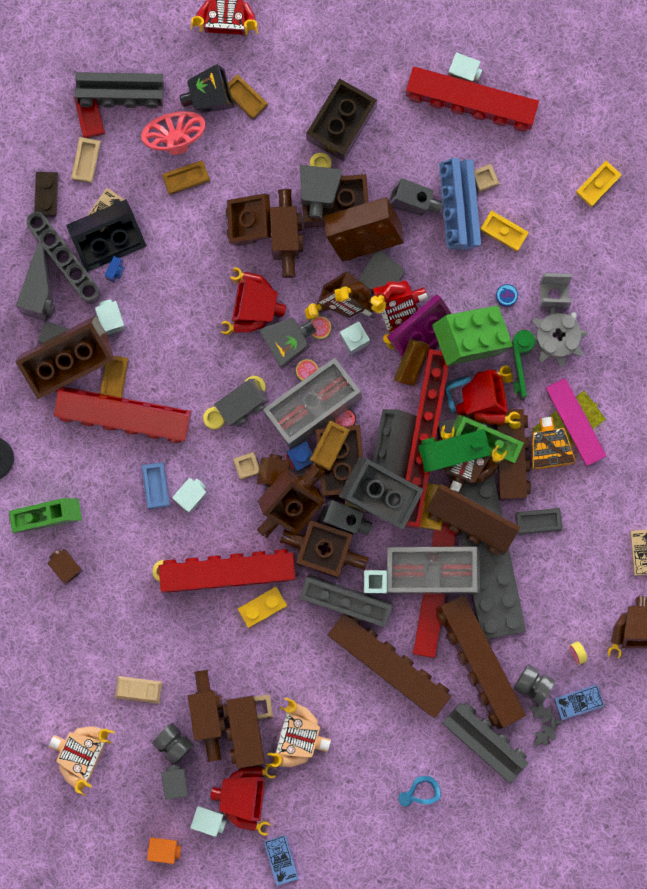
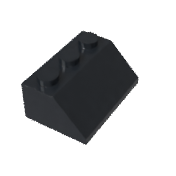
M127 199L66 225L87 272L111 262L113 256L120 258L147 246Z

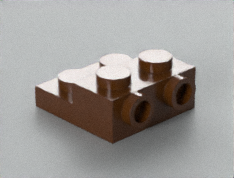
M264 193L227 200V237L230 244L241 246L257 243V240L271 238L270 196Z

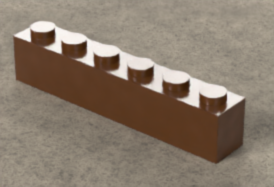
M465 595L436 608L437 620L442 626H445L448 632L446 634L447 639L452 646H455L458 652V661L462 666L465 665L469 673L467 674L469 682L479 692L477 695L482 706H486L489 712L488 719L494 727L496 726L497 729H501L525 717L526 714Z
M343 614L327 636L427 714L435 718L451 698L448 694L450 690L440 682L438 685L430 680L432 676L422 668L420 671L416 670L412 666L414 662L407 656H398L395 653L396 648L389 642L385 641L383 644L376 639L378 634L369 627L366 630L359 625L361 621L358 618Z

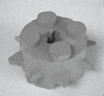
M555 307L551 308L550 315L545 319L534 318L532 320L537 328L534 337L535 345L538 351L541 352L540 362L550 358V360H557L560 366L564 367L566 358L572 354L578 356L584 354L579 347V343L582 337L588 335V331L580 330L579 324L575 321L577 313L573 312L570 315L558 313ZM555 333L563 336L560 341L556 337L553 338Z

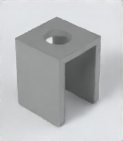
M543 274L540 280V309H551L553 307L555 309H569L572 304V299H569V283L572 279V274ZM551 289H558L561 297L560 299L549 298L548 292Z

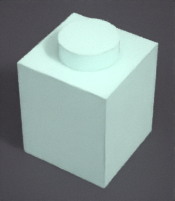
M456 52L448 76L469 82H478L482 73V69H479L481 61Z
M106 300L100 302L98 307H95L98 319L107 335L125 330L116 301Z
M359 321L340 332V338L350 355L370 344V339Z
M189 477L172 499L191 514L207 495V492L204 490L206 486L197 478L193 481Z
M364 570V593L388 594L387 571Z
M197 806L190 828L217 837L218 832L223 833L227 821L223 820L224 814Z

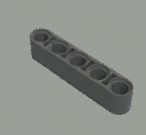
M39 212L31 213L26 221L33 236L43 245L46 253L81 299L87 304L96 303L100 298L97 284L46 217ZM42 220L43 224L40 228H33V222ZM55 237L56 242L53 245L48 246L45 244L47 238ZM62 254L69 255V259L65 263L58 261L59 256ZM75 271L82 272V277L78 280L71 279V275ZM86 289H95V294L92 297H85L84 292Z

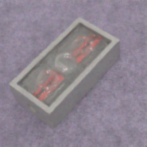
M333 358L265 407L263 411L288 447L292 449L315 434L316 429H322L329 421H333L363 398L359 388L336 358Z
M387 547V592L390 594H480V549L478 547Z

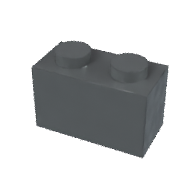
M248 379L214 405L228 426L236 425L239 427L248 421L247 417L254 412L256 415L263 411L266 407L264 404L270 400L256 379Z
M181 765L166 767V772H161L165 800L190 796L186 769H181Z

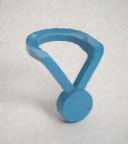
M469 375L452 380L445 385L449 399L448 404L452 414L456 413V409L449 389L471 381Z
M430 776L417 777L409 792L400 793L399 803L404 807L410 806L412 802L427 805L434 803L441 797L440 787L437 781ZM423 782L430 783L434 788V797L431 799L414 797L413 794L417 785Z

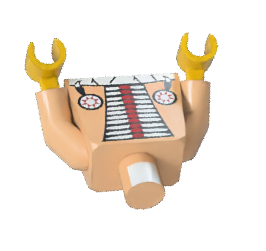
M285 697L284 699L288 701V706L286 708L280 706V709L287 713L276 753L267 754L273 757L271 764L266 763L269 767H295L304 764L309 758L313 757L314 749L328 753L331 739L318 736L320 731L318 719L307 708Z
M90 726L77 728L74 733L69 732L66 740L56 735L53 736L49 748L60 752L56 760L59 763V771L66 782L75 788L77 793L86 796L83 793L84 787L92 788L88 781L105 744L112 743V741L108 740V734H115L113 730Z

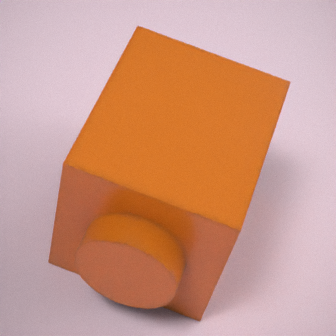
M150 837L147 861L175 864L176 859H180L182 846L178 845V840Z

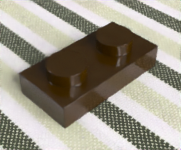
M36 172L34 212L42 213L44 216H57L58 172Z

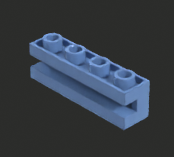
M459 158L448 159L439 163L447 249L470 250L481 246L473 160L469 159L461 162Z

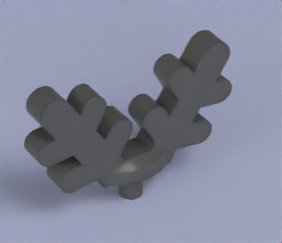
M543 704L538 705V707L532 705L530 710L535 712L534 718L542 716V723L548 720L551 721V727L542 726V729L545 731L544 733L536 732L538 738L534 741L535 745H540L542 742L544 745H547V738L549 736L551 740L555 739L554 731L556 730V725L561 724V720L555 721L551 707H547L546 712L544 711Z

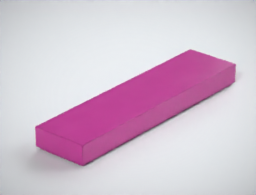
M566 378L546 387L545 390L585 466L587 467L605 458L606 454Z

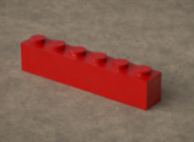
M414 66L405 95L409 97L410 101L415 103L425 101L430 103L431 107L437 109L447 107L455 114L469 113L477 120L491 119L496 125H513L514 129L522 132L532 129L539 100Z
M63 386L57 392L54 416L60 417L59 420L64 422L76 420L81 421V424L85 426L97 424L102 425L106 430H116L118 428L125 430L124 432L127 434L136 435L144 433L149 438L159 439V437H165L170 442L181 443V441H185L187 438L192 411Z
M288 549L274 550L275 554L266 555L265 551L252 552V556L243 557V553L230 554V558L221 559V555L208 556V560L199 561L198 557L186 558L184 563H176V560H164L163 565H158L161 593L295 581L293 552L288 553Z

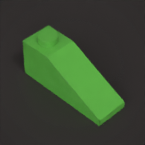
M459 414L453 425L455 428L453 437L485 429L490 453L499 445L497 453L503 455L507 450V455L504 459L513 463L516 462L524 444L519 440Z
M61 498L9 511L12 533L82 521L79 499Z

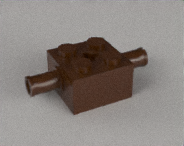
M279 189V207H270L273 260H282V278L296 277L295 259H299V253L303 252L302 234L298 235V231H302L301 213H297V206H292L291 189Z
M313 463L304 476L299 477L285 468L258 500L261 511L267 519L257 528V531L262 536L265 535V538H268L275 528L281 525L295 535H298L325 503L319 489L313 486L325 471L319 465L317 466L316 463Z
M311 520L306 534L303 536L295 535L286 529L283 531V536L291 539L281 537L280 543L299 548L298 551L300 552L296 561L298 566L339 579L342 567L346 564L363 571L366 569L367 564L364 563H368L369 557L350 552L349 546L353 534ZM324 544L328 545V550L331 552L321 555V550L318 548L323 547Z
M208 670L195 671L197 692L187 695L194 741L202 740V742H205L207 762L222 760L218 740L220 737H223V732L227 731L225 718H220L219 712L220 709H223L222 697L217 695L216 691L211 690Z

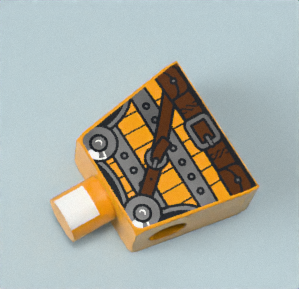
M553 417L539 419L541 431L532 434L531 469L538 470L574 464L575 458L565 429H554Z

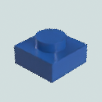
M113 256L105 273L106 280L114 283L116 278L120 279L125 269L122 266V259Z
M306 441L287 451L297 472L313 464L310 461L313 453Z

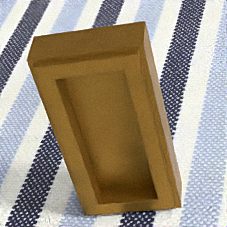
M238 74L228 83L232 100L252 120L268 106V103Z
M203 160L162 174L169 195L210 182Z
M409 339L394 380L399 383L415 386L430 345L425 342Z
M114 356V361L105 365L100 394L122 398L129 358Z
M329 421L310 461L330 471L350 430Z

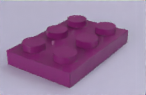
M436 294L390 333L387 338L401 359L409 339L425 342L430 345L429 349H433L439 343L432 325L444 316L452 313L443 299Z

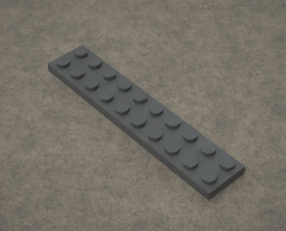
M456 419L438 423L440 438L442 426L445 425L444 432L449 434ZM494 474L482 483L475 482L473 486L464 483L461 495L502 517ZM460 532L463 547H478L480 549V594L472 595L477 620L486 638L492 639L526 632L509 548L504 555L499 554V556H496L486 550L487 546L481 543L479 545L473 544L467 540V535Z

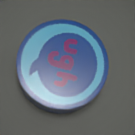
M510 284L500 286L496 292L497 302L504 307L514 305L518 299L517 289Z

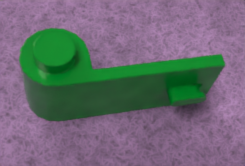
M521 330L515 334L512 340V353L517 382H513L515 395L519 393L520 400H525L527 394L520 356L528 355L535 345V337L530 331Z
M485 429L435 441L434 437L421 440L422 445L418 446L425 472L491 455Z

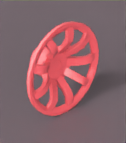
M190 111L172 112L149 122L142 131L141 139L144 145L150 149L168 151L169 154L179 155L189 149V144L196 141L204 133L206 124L204 118L197 113ZM173 117H179L176 129H174L171 121ZM191 117L192 119H190L183 128L185 118ZM165 120L169 131L157 123ZM196 122L200 123V127L192 125ZM150 129H156V130L159 131L160 133H156V132H150V133H148V132H149ZM192 132H198L192 139L188 136ZM152 137L157 138L152 143L147 140ZM163 142L166 144V147H160L157 145Z

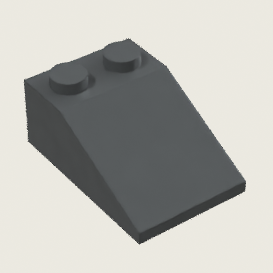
M38 243L16 306L21 314L47 321L48 316L52 317L55 304H53L47 253L43 245Z
M359 457L338 497L403 530L424 490L369 459Z

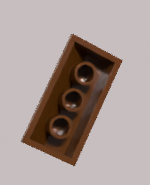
M95 315L20 354L15 362L36 398L40 399L114 361V356L107 333Z
M442 484L437 488L425 510V513L428 514L427 518L437 524L440 521L447 524V529L458 535L461 532L467 535L468 541L476 545L481 543L487 546L486 550L496 556H499V554L504 555L521 528Z

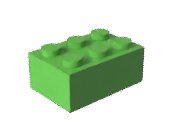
M498 305L449 314L432 325L447 366L499 356L513 347Z

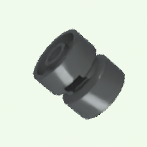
M528 664L518 679L514 690L522 695L529 694L532 701L542 705L556 680L546 674L539 675V670Z
M170 723L153 740L152 744L160 752L165 751V757L173 765H176L191 750L194 744L186 736L181 737V731L173 723Z

